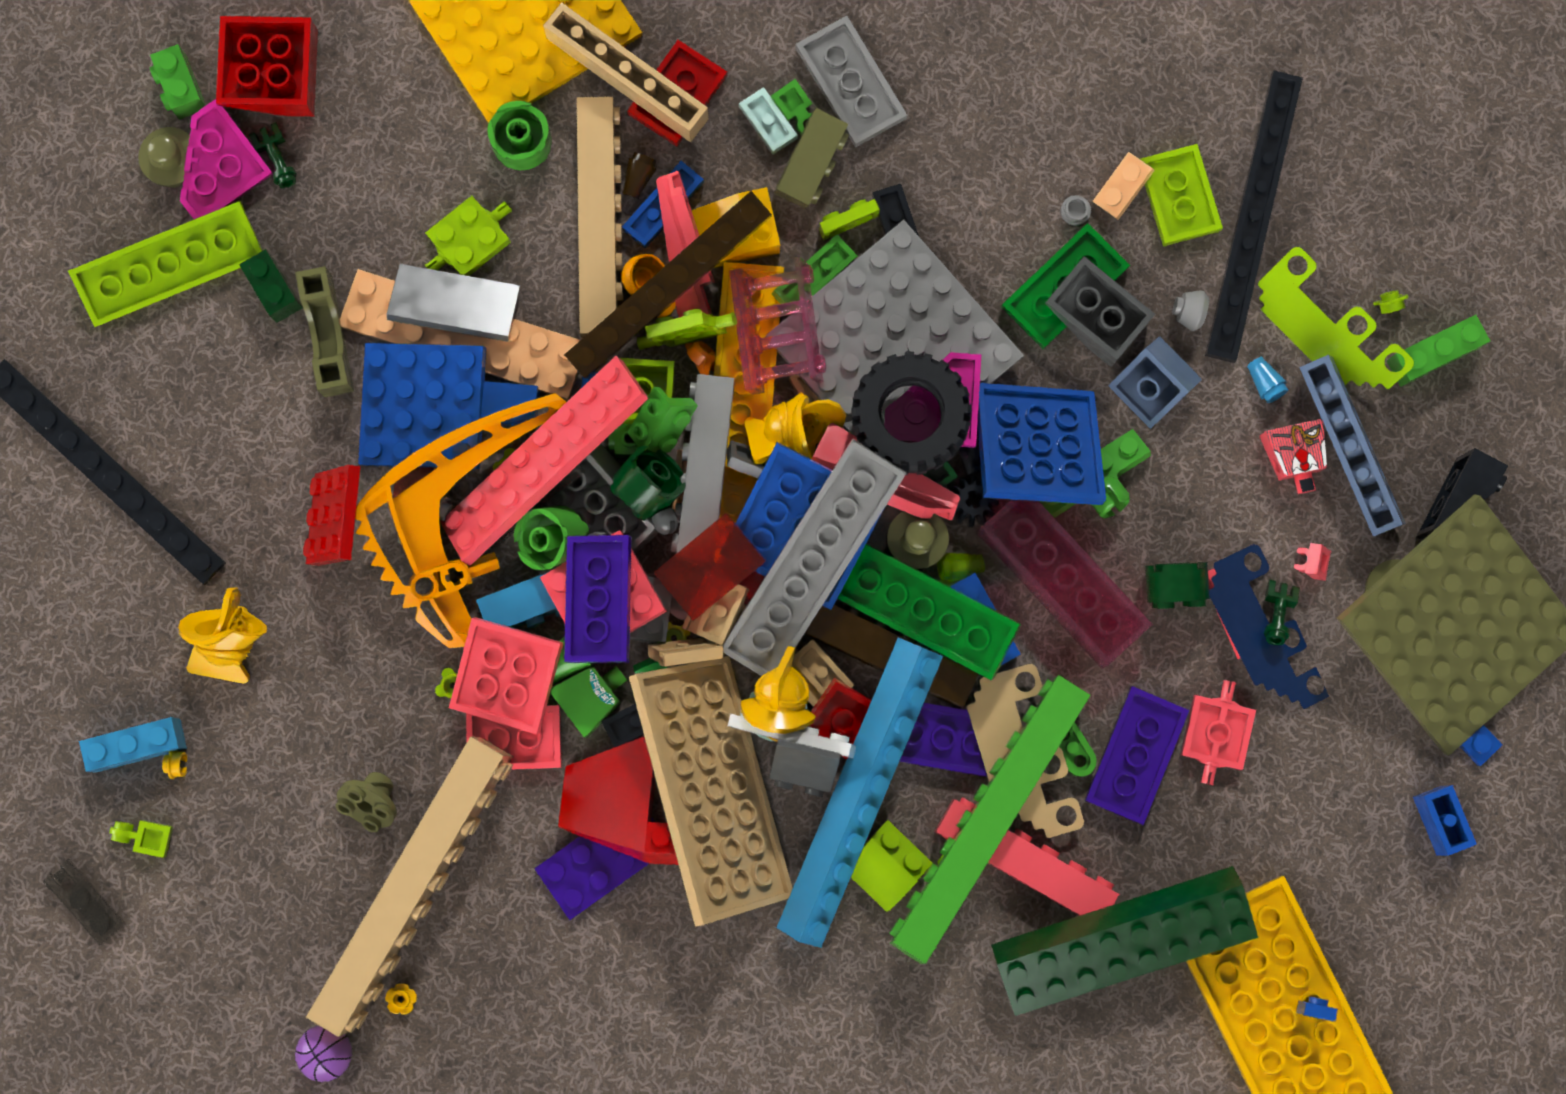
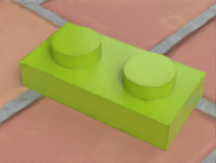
M866 199L853 203L848 211L841 214L835 211L822 218L823 221L819 223V232L823 240H827L877 218L880 209L875 199L868 202Z

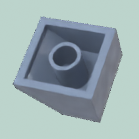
M1159 336L1108 386L1151 429L1202 379Z

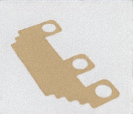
M1033 664L997 673L994 680H989L986 677L981 678V690L974 693L975 703L967 705L989 782L993 777L989 773L998 757L1004 760L1010 750L1005 747L1008 740L1015 731L1020 733L1023 729L1015 702L1038 695L1042 687L1037 667ZM1021 672H1029L1035 678V686L1028 692H1022L1016 687L1015 679ZM1060 747L1054 754L1060 760V769L1055 774L1043 772L1019 811L1021 821H1031L1035 830L1044 829L1047 838L1078 830L1084 825L1081 809L1075 798H1067L1050 804H1046L1040 784L1063 778L1068 773L1065 757ZM1062 806H1070L1076 812V820L1070 826H1063L1057 821L1056 813Z

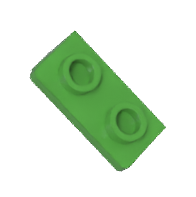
M654 387L648 396L649 399L644 403L631 425L628 435L638 447L646 445L650 446L648 450L656 452L659 449L667 453L671 452L676 446L678 438L691 421V417L698 405L692 398H669L660 387Z

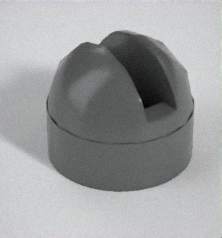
M674 509L660 511L651 517L654 528L662 535L675 532L678 526Z

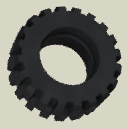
M905 352L903 356L897 357L896 354L888 356L887 360L882 363L878 361L871 367V371L867 375L864 374L859 381V387L855 390L851 408L852 426L857 442L906 471V475L908 473L926 474L927 471L931 469L937 470L946 461L951 460L966 439L972 414L968 389L963 386L962 378L957 371H951L948 363L942 359L940 362L932 359L933 355L926 353L923 356L914 355V352ZM900 387H922L931 392L939 403L941 411L940 423L935 432L923 441L915 443L900 441L890 435L883 424L881 411L884 401L890 393Z

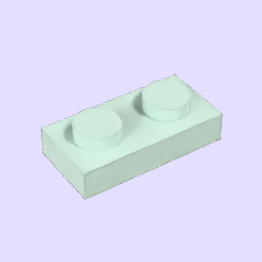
M764 87L739 103V108L772 154H775L797 139V133Z

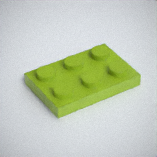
M1198 144L1140 159L1154 169L1153 174L1145 183V188L1163 246L1217 233L1223 229Z

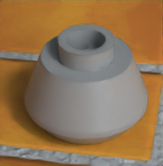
M1202 290L1185 292L1182 297L1175 299L1172 314L1177 315V322L1189 330H1198L1203 326L1206 319L1209 297Z

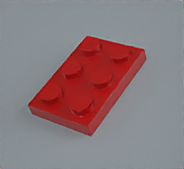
M680 40L676 41L656 69V71L705 106L727 77L726 70ZM635 102L627 110L629 116L676 147L682 141L683 137Z

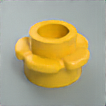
M170 751L169 755H164L162 769L164 773H168L170 779L174 780L177 777H184L186 775L187 766L180 768L181 761L187 762L186 752Z
M396 984L395 988H390L386 993L387 1008L393 1014L401 1013L405 1015L410 1013L414 1008L413 1004L417 1001L415 991L410 989L407 984ZM400 996L404 998L403 1002L398 1001Z

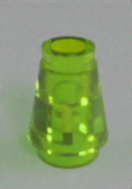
M946 552L937 563L939 577L942 581L948 580L951 583L974 573H983L985 571L984 558L982 554Z

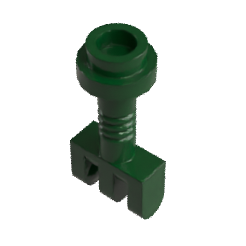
M275 122L271 124L274 135L269 136L266 127L260 129L263 140L259 141L255 132L250 133L249 137L258 154L267 151L275 169L272 175L273 182L279 185L280 188L285 189L296 183L295 178L297 174L293 167L286 166L277 145L284 143L285 139L278 124Z
M1269 579L1264 601L1275 604L1272 624L1265 626L1264 636L1269 644L1283 645L1289 638L1290 632L1289 628L1284 625L1286 608H1295L1298 603L1300 587L1292 586L1290 595H1287L1288 584L1281 582L1279 591L1276 592V581Z

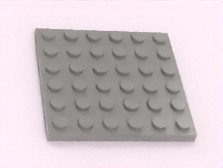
M902 220L801 305L798 311L789 315L766 335V339L820 400L829 399L840 404L846 413L843 427L853 435H855L852 426L851 408L855 390L859 387V381L864 374L867 375L871 371V367L878 361L880 363L886 361L890 355L896 354L898 357L905 355V352H914V355L923 356L926 353L933 355L932 359L940 362L941 359H944L951 352L982 354L980 383L989 384L995 382L1024 356L905 220ZM911 386L900 387L886 398L881 411L883 424L885 409L902 396Z

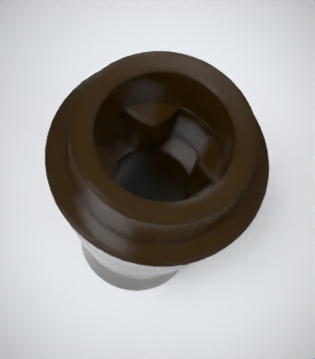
M634 152L633 157L628 159L622 193L639 200L642 191L657 170L654 168L657 161Z

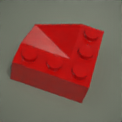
M220 16L216 104L218 106L280 116L314 117L318 30L311 17Z

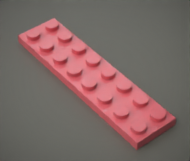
M615 356L463 499L446 516L445 521H440L462 562L471 566L649 399L628 367L619 357Z

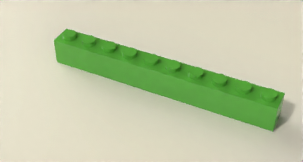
M1060 675L1055 677L1053 681L1047 679L1041 687L1038 695L1042 698L1036 707L1031 705L1022 718V721L1026 723L1020 733L1015 731L1008 740L1005 747L1010 749L1004 760L998 757L989 771L993 775L991 781L987 786L982 783L973 797V800L977 802L971 813L967 810L963 813L956 825L960 828V831L955 839L951 837L947 839L940 850V853L944 855L938 866L935 864L930 866L923 878L927 882L921 893L917 890L914 892L906 905L910 909L904 920L898 918L889 933L893 936L890 944L920 964H926L1091 696Z

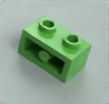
M178 44L150 55L154 66L149 67L156 84L161 83L164 93L160 94V97L167 111L172 110L180 120L195 114L206 106L189 60Z

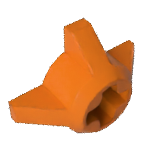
M701 341L686 343L687 355L695 363L699 373L709 375L710 370L714 372L716 358L713 349Z

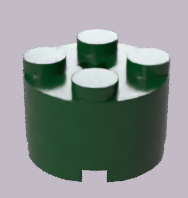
M646 445L637 448L618 469L610 486L612 493L616 497L621 498L632 509L633 514L638 519L644 521L658 512L666 510L686 487V482L682 484L680 479L683 472L674 459L659 449L656 452L648 450L650 446Z
M1208 562L1155 564V571L1154 565H1145L1147 603H1152V608H1175V602H1182L1183 606L1187 607L1206 606V600L1210 599Z

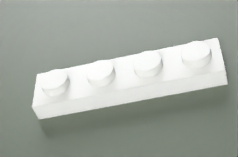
M740 713V716L730 714L729 727L774 739H782L841 753L845 757L854 758L856 746L848 743L850 737L831 733L830 738L818 736L819 730L811 727L786 734L771 733L753 727L745 720L742 713Z

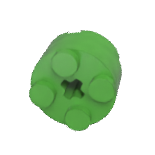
M525 101L505 103L497 109V112L489 121V141L496 157L504 166L514 170H529L547 159L552 145L550 129L544 114L530 103ZM523 133V138L518 139V134Z
M556 505L536 508L528 511L516 523L514 542H518L520 551L517 553L528 567L535 570H549L567 561V536H588L589 528L579 515L569 507Z

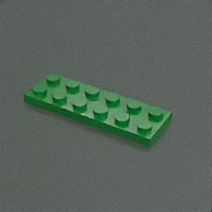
M867 543L837 598L989 680H994L1021 626V623Z

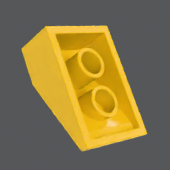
M767 187L751 191L769 210L772 217L714 268L724 266V262L739 263L780 254V241ZM750 191L737 193L692 210L699 235L706 231Z

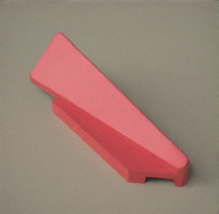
M679 171L661 176L656 180L669 262L700 236ZM711 271L675 301L678 317H683L685 311L701 309L706 314H712L703 287L715 283Z
M830 423L812 460L833 469L851 440L857 441L856 436L838 425ZM908 473L887 505L922 519H931L933 514H936L948 520H953L960 497L922 474Z

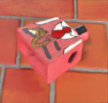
M1322 419L1267 430L1261 434L1262 444L1278 480L1294 478L1298 494L1315 491L1316 487L1312 473L1320 472L1327 466Z

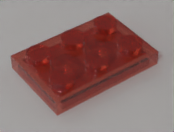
M725 513L653 573L694 621L764 564L766 560L729 514Z

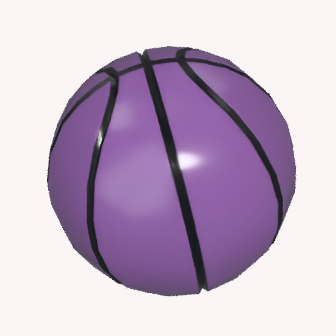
M319 1025L308 1029L302 1035L295 1051V1060L299 1070L307 1078L318 1082L332 1081L340 1077L348 1068L352 1059V1046L347 1035L344 1034L337 1037Z

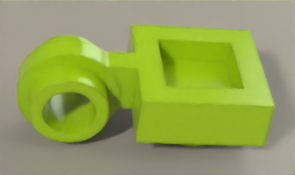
M140 820L137 832L133 831L134 824L115 821L114 827H110L109 833L112 834V841L129 844L131 838L135 839L132 852L161 858L166 857L173 826Z

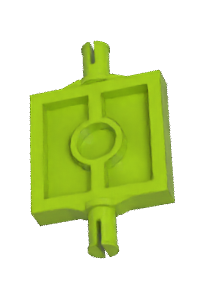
M471 195L425 232L435 245L438 253L435 258L425 264V267L427 269L439 270L447 264L460 275H472L511 243L499 224L501 219L512 212L511 208L503 201L502 204L490 212L483 208Z
M701 309L688 310L683 313V317L675 319L673 317H662L655 320L656 324L645 326L647 335L638 337L637 345L640 350L652 346L667 345L672 347L725 334L727 333L726 327L737 325V319L733 312L717 317L713 316V314H706Z

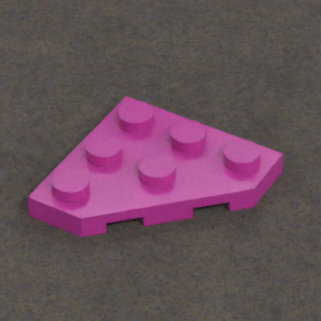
M216 99L192 115L180 202L192 218L197 219L231 205L273 175V173L223 106L216 104Z
M951 352L942 360L949 364L951 371H957L962 378L961 382L964 387H967L970 395L969 402L972 409L969 430L961 447L975 448L982 354ZM911 386L902 396L885 409L884 426L890 435L900 441L907 443L923 441L935 432L940 423L941 411L939 403L928 390L919 386Z

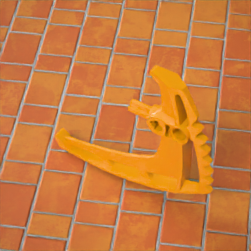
M555 393L495 412L437 438L390 469L367 491L357 504L355 519L361 521L356 530V534L369 536L362 549L376 552L371 565L384 567L380 579L382 581L394 582L390 594H405L402 607H416L415 620L448 648L465 646L471 623V617L459 590L466 585L472 584L473 578L500 569L495 552L480 556L471 566L462 562L461 559L448 561L440 534V500L458 480L476 465L502 447L544 424L566 403L563 398ZM548 407L546 413L510 428H503L501 426V422ZM482 430L492 434L490 438L451 460L441 453ZM426 461L437 465L435 470L392 498L390 486ZM386 502L388 503L400 543L413 571L408 585H404L391 567L372 532L367 515ZM450 568L461 572V576H457L458 581L456 583L445 579V575L449 574L448 570ZM420 578H429L432 583L430 591L426 594L417 593L415 590L416 582ZM429 600L436 614L451 634L450 639H446L426 617L420 607L422 601Z

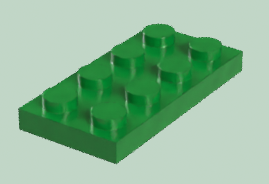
M1089 223L1001 306L1042 349H1045L1067 328L1045 303L1083 257H1086L1114 281L1130 267V264Z

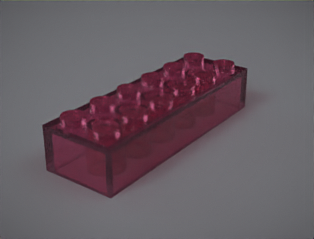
M1012 499L978 530L977 534L1101 669L1112 663L1153 625L1039 501Z

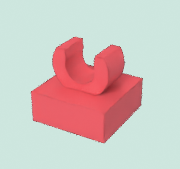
M1310 543L1309 550L1307 548H1298L1297 553L1307 556V562L1303 565L1294 564V568L1313 579L1326 581L1331 551L1322 544Z

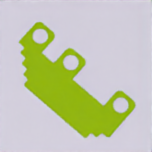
M1292 248L1258 282V286L1263 290L1259 299L1264 303L1260 310L1312 362L1326 355L1332 356L1345 385L1350 381H1353L1357 386L1367 382L1372 388L1382 384L1386 389H1390L1413 368V358L1398 344H1391L1372 361L1358 346L1376 330V322L1361 307L1356 306L1335 324L1298 288L1316 270L1317 265L1302 248ZM1294 256H1301L1307 261V270L1302 275H1294L1288 269V262ZM1359 315L1366 319L1367 329L1363 334L1355 335L1349 331L1347 323L1352 316ZM1391 353L1401 354L1405 360L1404 368L1398 372L1388 370L1385 366L1387 355Z

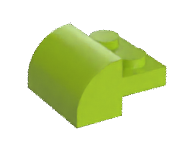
M887 820L864 844L851 878L888 912L912 889L933 862Z

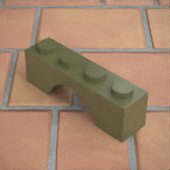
M325 266L295 272L300 302L306 314L312 339V365L317 390L324 398L354 392L332 274Z

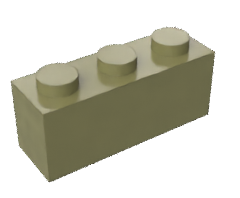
M815 108L773 193L805 209L810 203L815 205L823 188L819 187L823 176L828 178L835 166L836 161L832 160L836 149L840 151L843 149L849 134L845 133L848 124Z

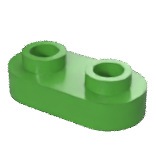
M1074 722L1068 731V739L1062 741L1059 747L1063 751L1068 772L1073 776L1083 777L1093 772L1097 759L1079 727ZM1077 755L1084 757V766L1077 767L1075 765L1074 759Z

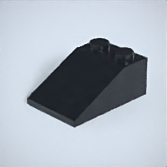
M1476 448L1457 457L1416 537L1421 540L1426 538L1474 494L1480 495L1485 500L1493 493H1498L1507 480V476L1504 473L1508 465Z

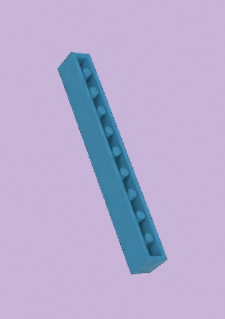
M899 637L853 745L856 746L854 758L848 757L776 927L801 943L819 948L823 945L943 656Z

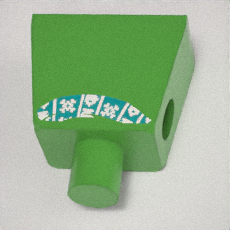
M592 666L552 687L550 693L582 736L588 738L602 723L601 721L605 720L621 703L613 691L625 683L627 679L617 666L602 677Z

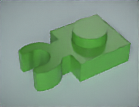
M794 79L770 97L787 121L792 118L796 120V129L799 134H802L804 130L803 122L809 120L811 115L806 108L811 106L812 102L797 80Z

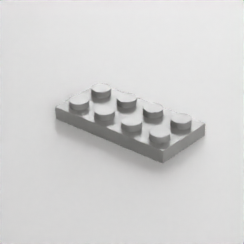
M848 16L841 18L795 44L797 52L836 117L848 124L845 132L849 134L848 137L855 148L907 119L905 110Z

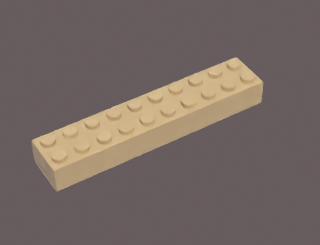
M470 736L306 1018L337 1037L348 1032L352 1033L355 1028L359 1029L368 1016V1012L365 1011L367 1005L371 1000L376 1001L385 986L381 983L388 972L391 974L395 970L401 959L397 954L403 945L408 946L417 932L414 925L420 917L424 918L432 907L433 901L430 900L432 894L436 889L440 891L449 877L446 870L452 862L456 863L465 850V846L462 845L468 834L472 836L481 822V819L478 818L480 812L484 807L489 808L497 795L494 788L500 779L504 781L513 768V764L510 763L513 758L511 754L482 737Z

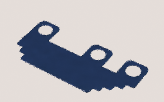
M1253 544L1215 562L1213 566L1217 574L1211 578L1214 588L1209 589L1210 598L1254 685L1257 686L1262 683L1267 691L1274 688L1278 696L1282 697L1286 694L1292 703L1298 700L1303 709L1329 697L1325 686L1323 692L1319 695H1313L1307 688V680L1310 676L1321 678L1317 667L1296 677L1287 659L1307 647L1295 620H1290L1284 623V625L1298 632L1300 636L1298 646L1291 648L1285 643L1283 645H1272L1266 641L1264 630L1269 622L1249 584L1250 581L1269 571V564L1261 548ZM1248 553H1256L1261 559V568L1256 572L1248 570L1244 564V558Z

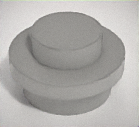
M1081 196L1068 197L1061 206L1063 220L1072 226L1084 224L1091 215L1089 202Z

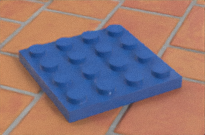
M365 343L358 465L394 467L412 453L437 438L481 419L486 347ZM482 431L467 437L441 453L450 460L481 443ZM426 461L418 467L437 468V465ZM480 463L473 469H480Z
M980 383L977 428L983 498L1103 505L1106 501L1094 391Z
M777 442L720 554L766 576L832 472V469ZM880 516L822 606L830 610L834 606Z

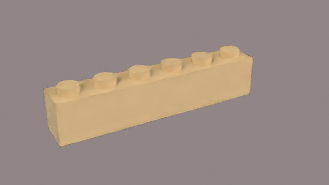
M562 2L543 25L546 38L690 143L709 120L708 107Z

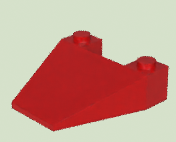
M645 736L565 766L558 822L559 828L648 864L679 865L668 823L651 822L656 778Z

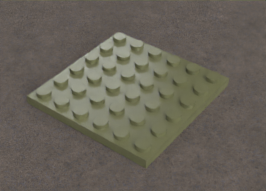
M1476 494L1337 617V620L1426 733L1447 756H1450L1566 651V608L1484 499Z

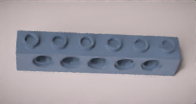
M1326 355L1299 367L1373 537L1405 525L1406 523L1333 357Z

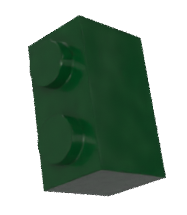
M266 249L239 264L268 315L276 323L303 308L274 258Z

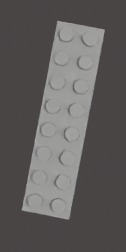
M852 439L723 644V653L761 676L778 667L787 647H796L905 477L906 471Z

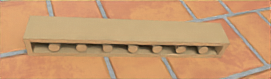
M577 97L580 336L582 339L618 308V301H623L622 282H617V271H622L623 255L622 253H617V242H622L623 234L622 223L616 222V212H622V195L616 194V183H622L621 165H616L615 155L621 154V136H615V125H621L620 107H615L613 97Z

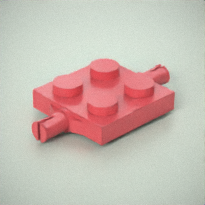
M1223 680L1220 698L1210 699L1199 695L1193 696L1180 756L1195 759L1205 765L1200 782L1203 784L1214 785L1217 768L1227 767L1242 771L1256 710L1242 707L1235 701H1232L1235 682Z

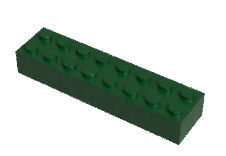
M1234 866L1000 941L991 944L1014 1015L1017 1016L1259 937L1244 886Z

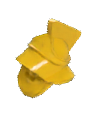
M800 392L787 403L782 402L774 405L763 420L747 417L744 420L753 462L757 465L767 462L777 442L812 459L816 444L821 441L828 425L834 423L841 428L844 426L846 419L845 411L839 403L829 399L809 403V397Z
M237 587L226 589L222 609L191 613L180 620L178 627L179 635L188 643L194 644L187 664V671L189 673L242 684L250 680V674L243 666L242 661L248 657V653H251L250 650L253 647L254 641L267 632V626L263 621L249 613L247 608L238 606L241 593Z
M788 646L779 666L758 679L754 689L755 697L741 701V713L745 720L753 727L766 732L786 734L800 731L814 722L816 716L806 709V703L809 699L808 684L804 677L792 667L795 647ZM768 737L774 742H778V739Z

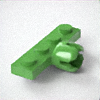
M1134 429L1101 449L1106 501L1103 505H1092V507L1102 518L1115 516L1111 510L1113 507L1121 512L1128 505L1129 493L1118 478L1151 456V451ZM1035 501L1049 521L1076 504Z

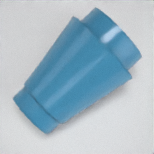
M1259 357L1248 364L1247 368L1250 371L1260 398L1265 399L1268 404L1280 399L1288 392L1286 387L1287 381L1263 357Z

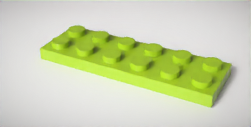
M241 201L73 268L68 273L94 327H97L241 268L239 264L263 250Z

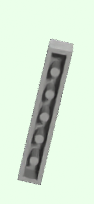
M697 374V382H691L689 398H692L698 407L693 413L691 421L685 427V431H691L690 442H684L682 461H687L686 473H683L680 479L682 484L686 482V487L683 491L682 503L676 504L675 514L678 522H680L679 534L673 533L671 552H677V561L714 565L735 386L734 378Z

